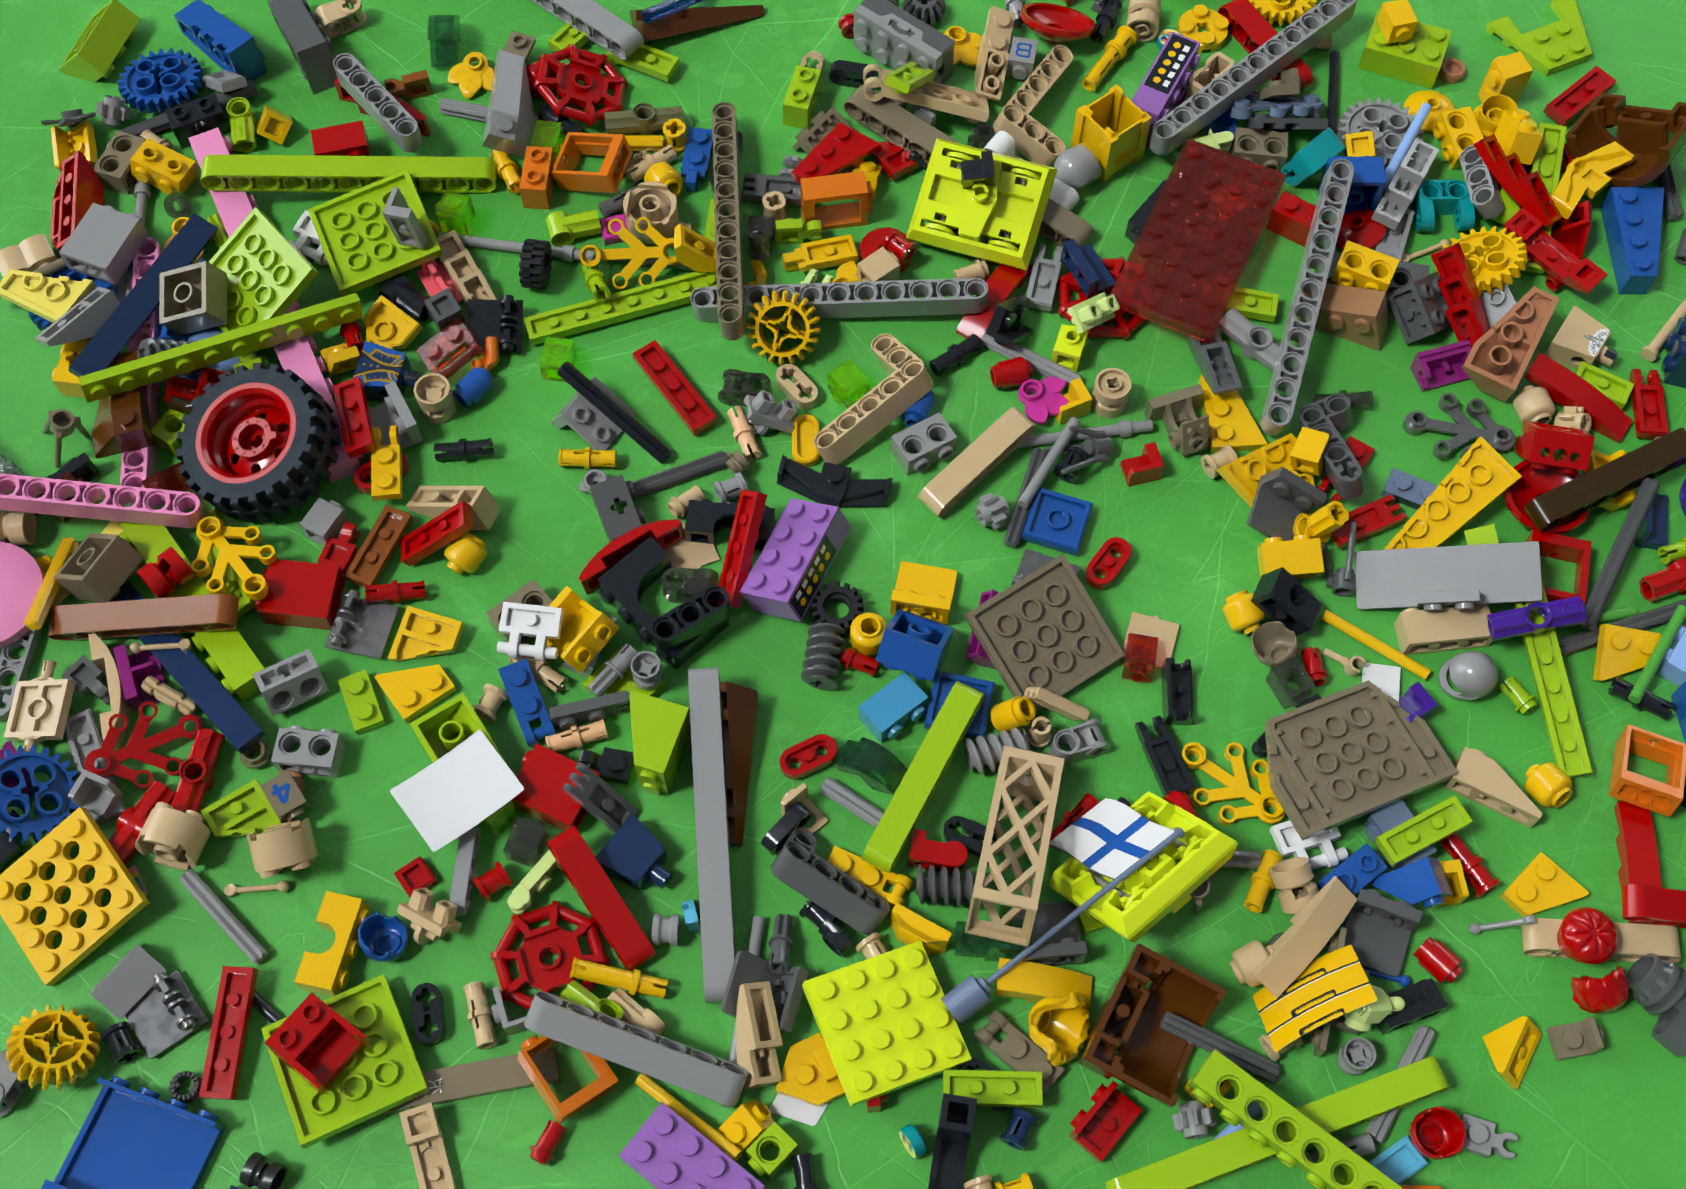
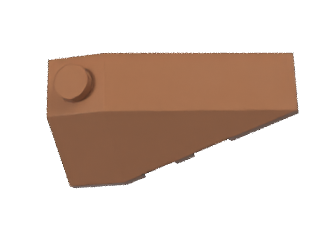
M1534 286L1473 344L1462 369L1480 391L1503 402H1506L1514 393L1560 298Z

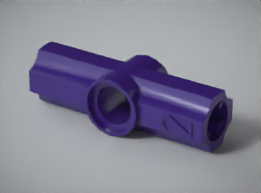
M1580 596L1547 603L1534 602L1527 607L1487 615L1488 629L1493 641L1526 634L1538 635L1546 630L1586 622V610ZM1529 614H1540L1544 619V623H1532L1529 619Z

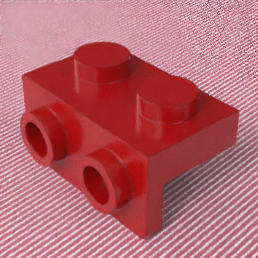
M1114 1081L1108 1087L1101 1084L1090 1098L1095 1104L1087 1113L1081 1109L1070 1123L1074 1130L1069 1137L1099 1163L1103 1161L1142 1111V1109L1117 1089L1118 1084Z

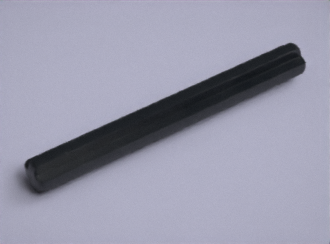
M566 361L557 371L558 375L659 463H664L670 457L672 452L668 447L570 362Z

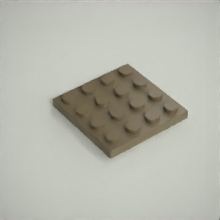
M1064 554L963 615L1013 697H1023L1026 688L1042 687L1062 696L1125 655ZM1033 702L1036 712L1043 708Z

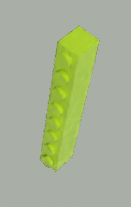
M118 521L124 530L119 533L120 536L130 546H135L138 550L137 552L143 556V559L140 561L142 567L149 562L156 563L157 556L171 546L191 568L190 561L165 526ZM195 576L183 586L176 585L175 592L169 597L210 594L202 578ZM237 628L194 632L196 635L191 637L192 641L200 652L207 650L210 654L206 661L215 674L220 671L223 673L225 678L221 680V683L230 695L237 693L243 702L260 691L252 674L265 668Z

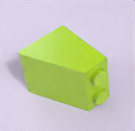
M631 690L629 699L633 757L639 784L648 793L658 795L660 792L669 794L691 737L689 707Z

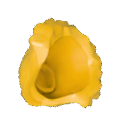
M1071 992L1070 995L1064 997L1052 996L1043 998L1032 1007L1028 1014L1027 1021L1031 1040L1047 1053V1059L1055 1067L1062 1066L1065 1063L1068 1064L1078 1056L1079 1050L1084 1048L1085 1040L1088 1037L1087 1030L1090 1026V1015L1084 995L1078 992Z

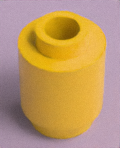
M1016 696L996 704L991 709L992 725L999 732L1002 730L1010 732L1012 728L1028 725L1035 717V706L1029 698Z

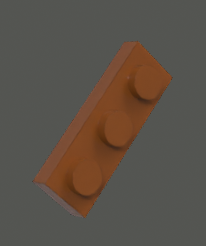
M385 505L344 575L346 580L364 588L366 584L376 585L399 546L401 538L404 537L414 520L412 515Z

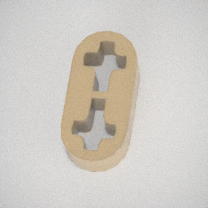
M783 364L777 369L776 384L778 388L790 400H793L798 408L810 410L817 405L818 388L797 366ZM793 375V382L788 378L783 380V376L791 377ZM801 391L805 395L811 393V398L808 399L806 396L801 398Z

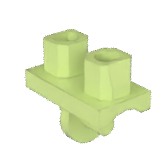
M1105 292L1067 310L1072 316V323L1076 325L1077 333L1080 334L1114 318V311L1119 310L1120 307L1115 295L1106 296Z

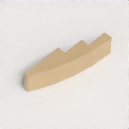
M455 229L437 237L444 254L439 257V260L462 295L467 307L468 299L497 300L481 270L477 268L469 251L462 244Z
M1334 876L1289 920L1293 925L1270 946L1274 951L1252 974L1277 999L1323 949L1358 899Z

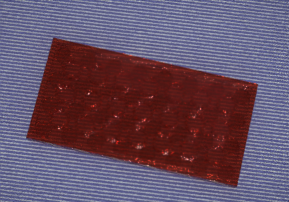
M1187 138L1111 294L1115 295L1120 307L1119 309L1210 344L1285 183L1287 174Z

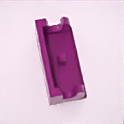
M1469 340L1416 354L1410 369L1422 392L1471 380L1462 369L1471 350Z

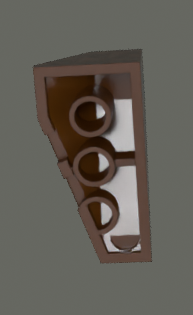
M138 350L119 354L110 367L138 359ZM146 385L100 400L92 430L95 457L97 459L154 446Z

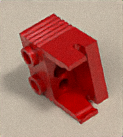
M1523 421L1521 430L1523 436H1518L1515 453L1530 462L1531 467L1547 469L1548 465L1558 466L1559 471L1569 474H1577V470L1587 471L1595 440L1594 436L1581 429ZM1560 449L1559 454L1554 457V452Z
M313 992L265 1041L267 1047L276 1057L288 1065L289 1068L320 1094H324L327 1091L326 1088L364 1046H368L370 1043L363 1033L325 1004L323 1000H320Z

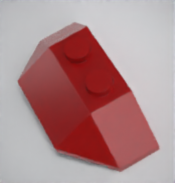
M77 151L61 162L60 170L62 173L56 182L52 199L50 243L58 250L62 249L93 203L105 205L104 185L84 154L80 151Z

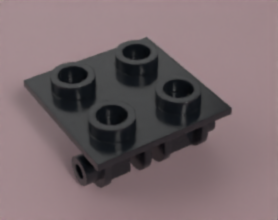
M503 295V300L468 299L467 353H486V337L499 338L500 353H522L523 300H514L512 295Z

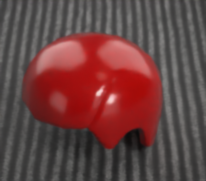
M1441 1106L1432 1107L1418 1113L1410 1123L1409 1133L1412 1144L1421 1155L1433 1160L1446 1159L1459 1153L1467 1137L1464 1122L1457 1113Z

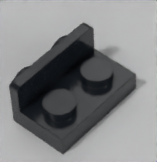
M1020 294L997 304L986 334L993 337L994 341L1002 346H1010L1032 336L1034 330L1022 324L1029 313L1027 306L1030 298Z

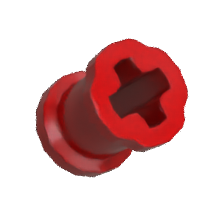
M896 229L888 233L881 247H884L887 251L898 257L899 262L903 265L913 258L917 250V245L914 242L909 243L901 237L900 232Z
M499 861L487 873L479 878L477 876L472 878L486 902L498 890L506 885L508 887L513 885Z

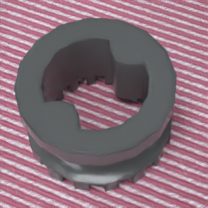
M182 1071L172 1077L169 1092L173 1098L183 1103H191L199 1098L202 1080L190 1071ZM186 1079H192L194 1083L190 1086V1094L181 1096L179 1091L183 1088L182 1082Z

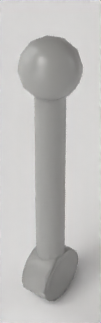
M1530 915L1520 919L1481 925L1473 922L1469 925V932L1477 935L1484 930L1517 925H1533L1537 923L1536 916Z

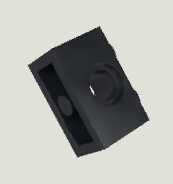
M215 93L165 110L172 130L182 149L191 146L188 138L206 131L219 128L221 135L231 132Z
M1283 567L1262 575L1251 599V602L1273 622H1282L1287 629L1293 630L1296 636L1312 630L1322 605Z

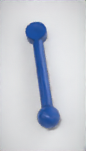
M1362 967L1364 970L1369 971V975L1398 982L1402 987H1408L1411 984V979L1407 975L1390 977Z

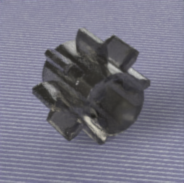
M985 123L977 128L972 127L967 144L983 149L995 135L994 128Z

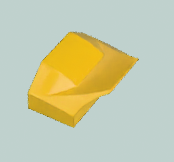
M678 224L674 230V251L677 261L696 272H716V243L683 224Z
M898 903L895 904L891 912L890 924L898 941L909 945L921 940L927 955L944 953L951 942V932Z

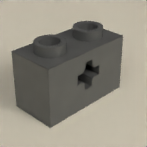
M623 474L590 486V493L609 543L628 531L646 523L641 508H635L632 497L636 496L630 480L625 482ZM616 502H619L620 506H626L621 515H619L618 511H612Z

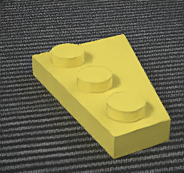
M10 269L0 281V297L54 323L96 288V284L93 280L89 279L75 281L66 276L52 278L45 277L42 273Z

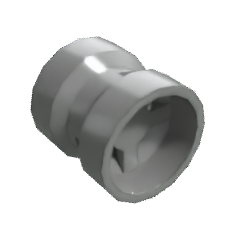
M651 651L637 653L631 660L630 665L634 682L643 690L655 689L663 679L659 657Z
M1354 1037L1348 1040L1337 1052V1065L1345 1074L1359 1076L1374 1064L1376 1050L1369 1040L1362 1037Z

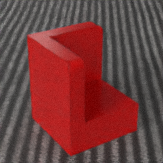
M1156 442L1144 444L1141 456L1121 460L1120 467L1128 487L1160 480L1164 463Z

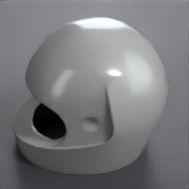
M1082 144L1061 152L1054 163V168L1058 169L1055 178L1071 186L1076 191L1084 189L1092 182H1096L1102 175L1099 162L1091 151Z
M1463 652L1443 664L1439 672L1438 682L1440 688L1448 697L1458 701H1472L1483 698L1493 691L1498 682V669L1491 657L1484 652ZM1448 669L1453 683L1460 689V692L1454 691L1449 686L1446 678Z

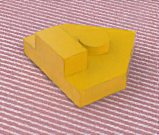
M382 295L364 315L366 341L393 350L406 349L423 329L417 321Z
M820 1032L790 1046L781 1072L782 1081L777 1083L775 1093L802 1100L816 1107H821L845 1095Z

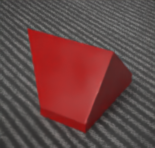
M1587 200L1578 203L1569 219L1562 217L1552 223L1551 237L1580 260H1582L1591 228V202Z

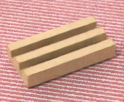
M1042 687L1026 688L1023 696L1073 721H1087L1090 713L1089 709Z

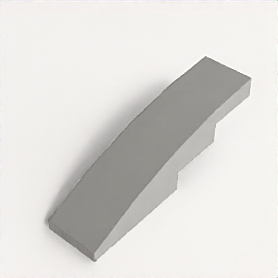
M1415 138L1372 215V220L1394 231L1396 230L1439 149Z

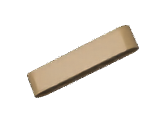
M1015 406L1011 407L921 490L918 499L938 518L942 517L1028 438L1035 429V424Z
M1536 918V924L1521 925L1524 955L1570 959L1560 950L1557 943V932L1563 919ZM1613 922L1618 934V946L1612 957L1607 961L1636 962L1641 957L1650 953L1656 954L1662 960H1670L1674 963L1682 960L1677 927Z

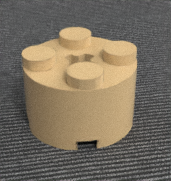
M648 181L638 184V188L632 192L630 189L626 193L623 200L626 225L636 238L645 244H655L645 233H639L636 230L635 222L640 217L650 219L652 226L666 239L674 235L675 227L679 224L677 199L674 193L668 190L666 185L660 182ZM640 220L638 227L641 230H646L648 222Z
M157 802L135 842V848L144 856H146L147 852L155 855L154 862L176 870H187L190 865L194 869L211 832L202 822L204 817L200 813L193 810H186L184 813L175 810L167 803Z
M309 818L304 819L302 822L298 819L266 827L265 833L257 834V831L246 835L255 872H259L260 878L277 875L280 870L291 866L292 871L311 866L310 863L316 861L315 857L318 856Z

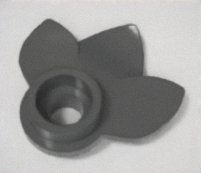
M82 109L61 112L62 119L43 120L41 123L45 126L57 124L58 127L67 126V128H72L82 123L83 120L95 117L96 113L83 114Z

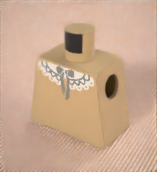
M1574 305L1544 355L1560 364L1577 369L1581 361L1592 364L1594 359L1610 367L1618 352L1604 345L1611 333L1610 329Z

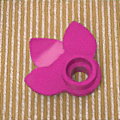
M1046 377L1041 381L1029 379L1023 382L1018 390V397L1025 405V414L1028 418L1038 424H1045L1048 414L1058 416L1060 407L1068 404L1067 399L1060 393L1064 389L1066 381L1057 377Z

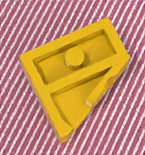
M407 606L388 659L393 662L455 652L465 624L455 619Z
M439 664L374 676L406 724L457 691Z
M1540 852L1500 895V898L1518 914L1525 917L1561 907L1563 904L1575 900H1583L1589 892L1544 853Z

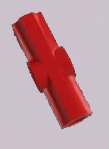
M1686 557L1673 562L1664 570L1642 577L1639 581L1640 592L1645 600L1647 599L1652 603L1676 593L1686 594Z
M206 728L198 730L189 757L179 768L181 779L171 804L175 810L184 813L186 810L200 812L206 793L215 784L214 770L226 739L223 734ZM202 772L199 778L192 780L196 773Z
M155 780L135 807L127 808L120 815L116 823L117 830L109 839V843L125 866L137 852L135 842L156 803L172 804L175 792L159 781Z

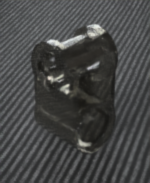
M748 217V255L751 259L761 261L772 256L773 242L776 236V217Z
M735 369L725 370L722 376L724 384L722 390L718 393V400L729 406L747 407L744 404L745 397L747 395L756 397L759 393L755 392L757 390H765L773 395L771 380L763 373L743 372Z
M671 567L662 576L663 596L669 602L684 603L705 589L718 586V572L708 568Z

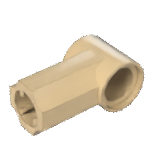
M621 988L613 991L607 997V999L615 1001L622 1007L624 1015L621 1021L661 1035L666 1030L667 1025L648 1008L644 1009Z

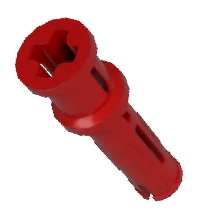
M1457 833L1440 841V844L1453 860L1460 859L1464 876L1476 890L1475 895L1478 899L1500 885V880L1498 878L1494 879L1483 865L1484 860L1478 855L1474 856Z

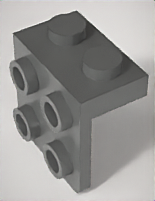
M1360 889L1355 895L1358 900L1348 913L1344 927L1347 928L1344 947L1352 945L1362 967L1390 977H1396L1400 973L1411 932L1420 923L1423 911L1415 909L1414 905L1406 901H1393L1385 898L1379 891Z
M738 951L722 1000L721 1010L736 1018L740 985L770 981L780 1033H792L793 1026L797 1020V1012L802 994L804 993L802 984L807 980L809 971L801 967H789L787 972L784 971V974H774L768 969V961L748 951Z

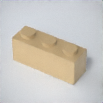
M1474 604V609L1456 610L1455 606H1442L1443 610L1424 611L1416 607L1403 610L1394 622L1400 652L1407 656L1488 647L1493 641L1487 623V615L1491 614L1488 604Z

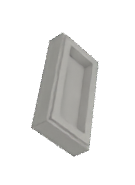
M227 70L202 77L206 87L222 93L248 86L244 76Z

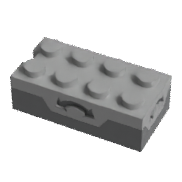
M864 0L854 10V46L859 51L867 53L877 59L879 63L887 65L893 70L911 61L919 64L920 68L935 70L934 82L944 84L952 76L955 40L887 0Z

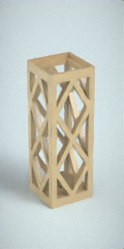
M1003 746L964 933L1028 947L1038 909L1065 758ZM1009 796H1013L1016 798L1013 801H1011ZM1000 799H1001V801H1002V803H1003V805H1004V808L998 813L999 804H1000ZM1032 801L1041 802V803H1040L1039 805H1037L1036 807H1034ZM1023 804L1028 814L1020 819L1016 809ZM1043 812H1045V813H1044V818H1043V823H1042V821H1041V819H1040L1039 816H1040ZM1009 816L1013 827L1004 834L1000 823ZM1033 823L1036 833L1029 838L1025 828ZM994 833L997 841L991 845ZM1018 835L1022 845L1013 852L1009 842ZM1039 842L1038 851L1036 852L1034 846ZM1002 849L1006 859L1000 865H997L993 856ZM1027 853L1032 866L1023 873L1018 860ZM988 866L990 873L985 877L986 867ZM1011 868L1016 880L1007 887L1002 874ZM1032 878V883H1031V888H1030V886H1029V884H1028V881ZM995 881L999 891L988 889L987 887ZM1021 889L1024 896L1015 895V893ZM981 900L991 922L977 919ZM993 903L1013 908L1000 919ZM1026 910L1022 929L1008 926L1022 911Z

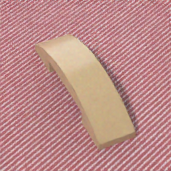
M95 633L88 634L91 658L101 671L106 672L111 711L99 714L104 741L110 728L108 722L112 715H124L129 725L131 706L124 697L114 654ZM119 717L115 718L112 722V726L116 729L122 728L125 724V721ZM128 727L125 731L120 732L113 752L121 748Z
M430 1102L400 1112L407 1146L410 1147L419 1188L457 1189L433 1103Z

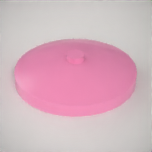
M0 542V649L14 643L29 631V627L24 625V620L45 577L38 562L27 551L6 542Z

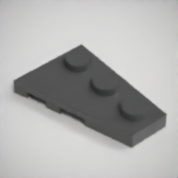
M1253 113V118L1245 119V128L1260 130H1326L1328 128V119H1320L1321 114H1308L1304 118H1294V114L1286 113L1283 118H1268V113Z

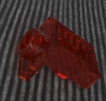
M1134 633L1128 634L1122 671L1123 679H1129L1134 682H1151L1156 663L1158 637Z

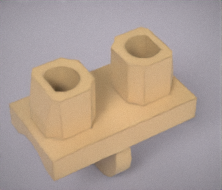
M427 888L414 889L409 902L399 904L397 910L398 914L412 921L410 928L414 930V941L420 945H425L430 940L437 942L440 937L449 931L458 933L462 923L455 920L458 905L450 901L441 900L437 901L435 908L431 907L434 892Z

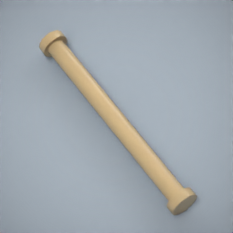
M1686 298L1652 342L1644 346L1640 351L1643 359L1652 362L1658 357V351L1666 342L1668 334L1674 332L1679 318H1684L1686 315Z

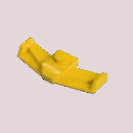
M1614 141L1582 157L1575 158L1567 165L1565 174L1551 195L1560 215L1565 219H1569L1583 194L1593 199L1611 181L1612 178L1606 174L1624 165L1631 164L1636 156Z

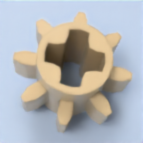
M1564 406V412H1559L1556 415L1554 425L1581 429L1588 433L1591 428V417L1588 413H1583L1584 407Z

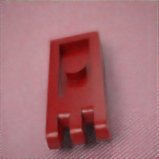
M1392 494L1349 512V520L1331 533V537L1339 550L1348 546L1352 522L1357 523L1356 543L1407 520L1405 513L1394 516V514L1402 509L1398 503L1388 507V505L1396 500Z

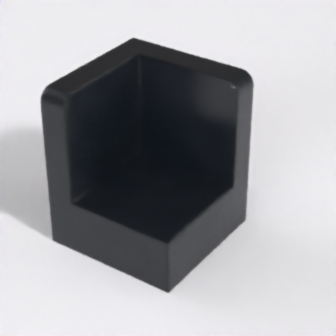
M992 150L981 151L982 159L961 162L963 189L972 188L977 183H983L986 186H996Z

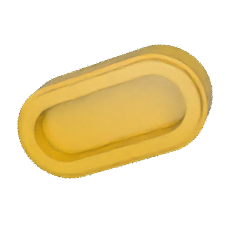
M802 414L793 420L792 459L806 467H812L820 458V453L814 445V438L819 432V422L812 415Z

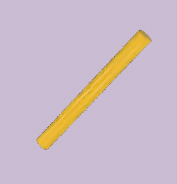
M1326 609L1322 615L1321 620L1420 678L1426 680L1431 672L1429 668Z
M643 1073L637 1077L635 1084L656 1101L667 1105L735 1162L740 1158L742 1150Z

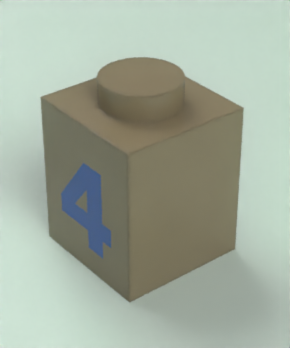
M289 770L260 785L276 815L282 822L287 819L289 822L297 820L306 813L305 809L310 807Z

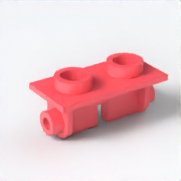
M434 259L421 265V270L417 271L416 274L430 297L448 288L457 303L464 301L440 261L436 262Z

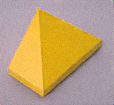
M1521 1016L1482 1036L1497 1072L1511 1088L1517 1090L1542 1036L1540 1030L1526 1016Z

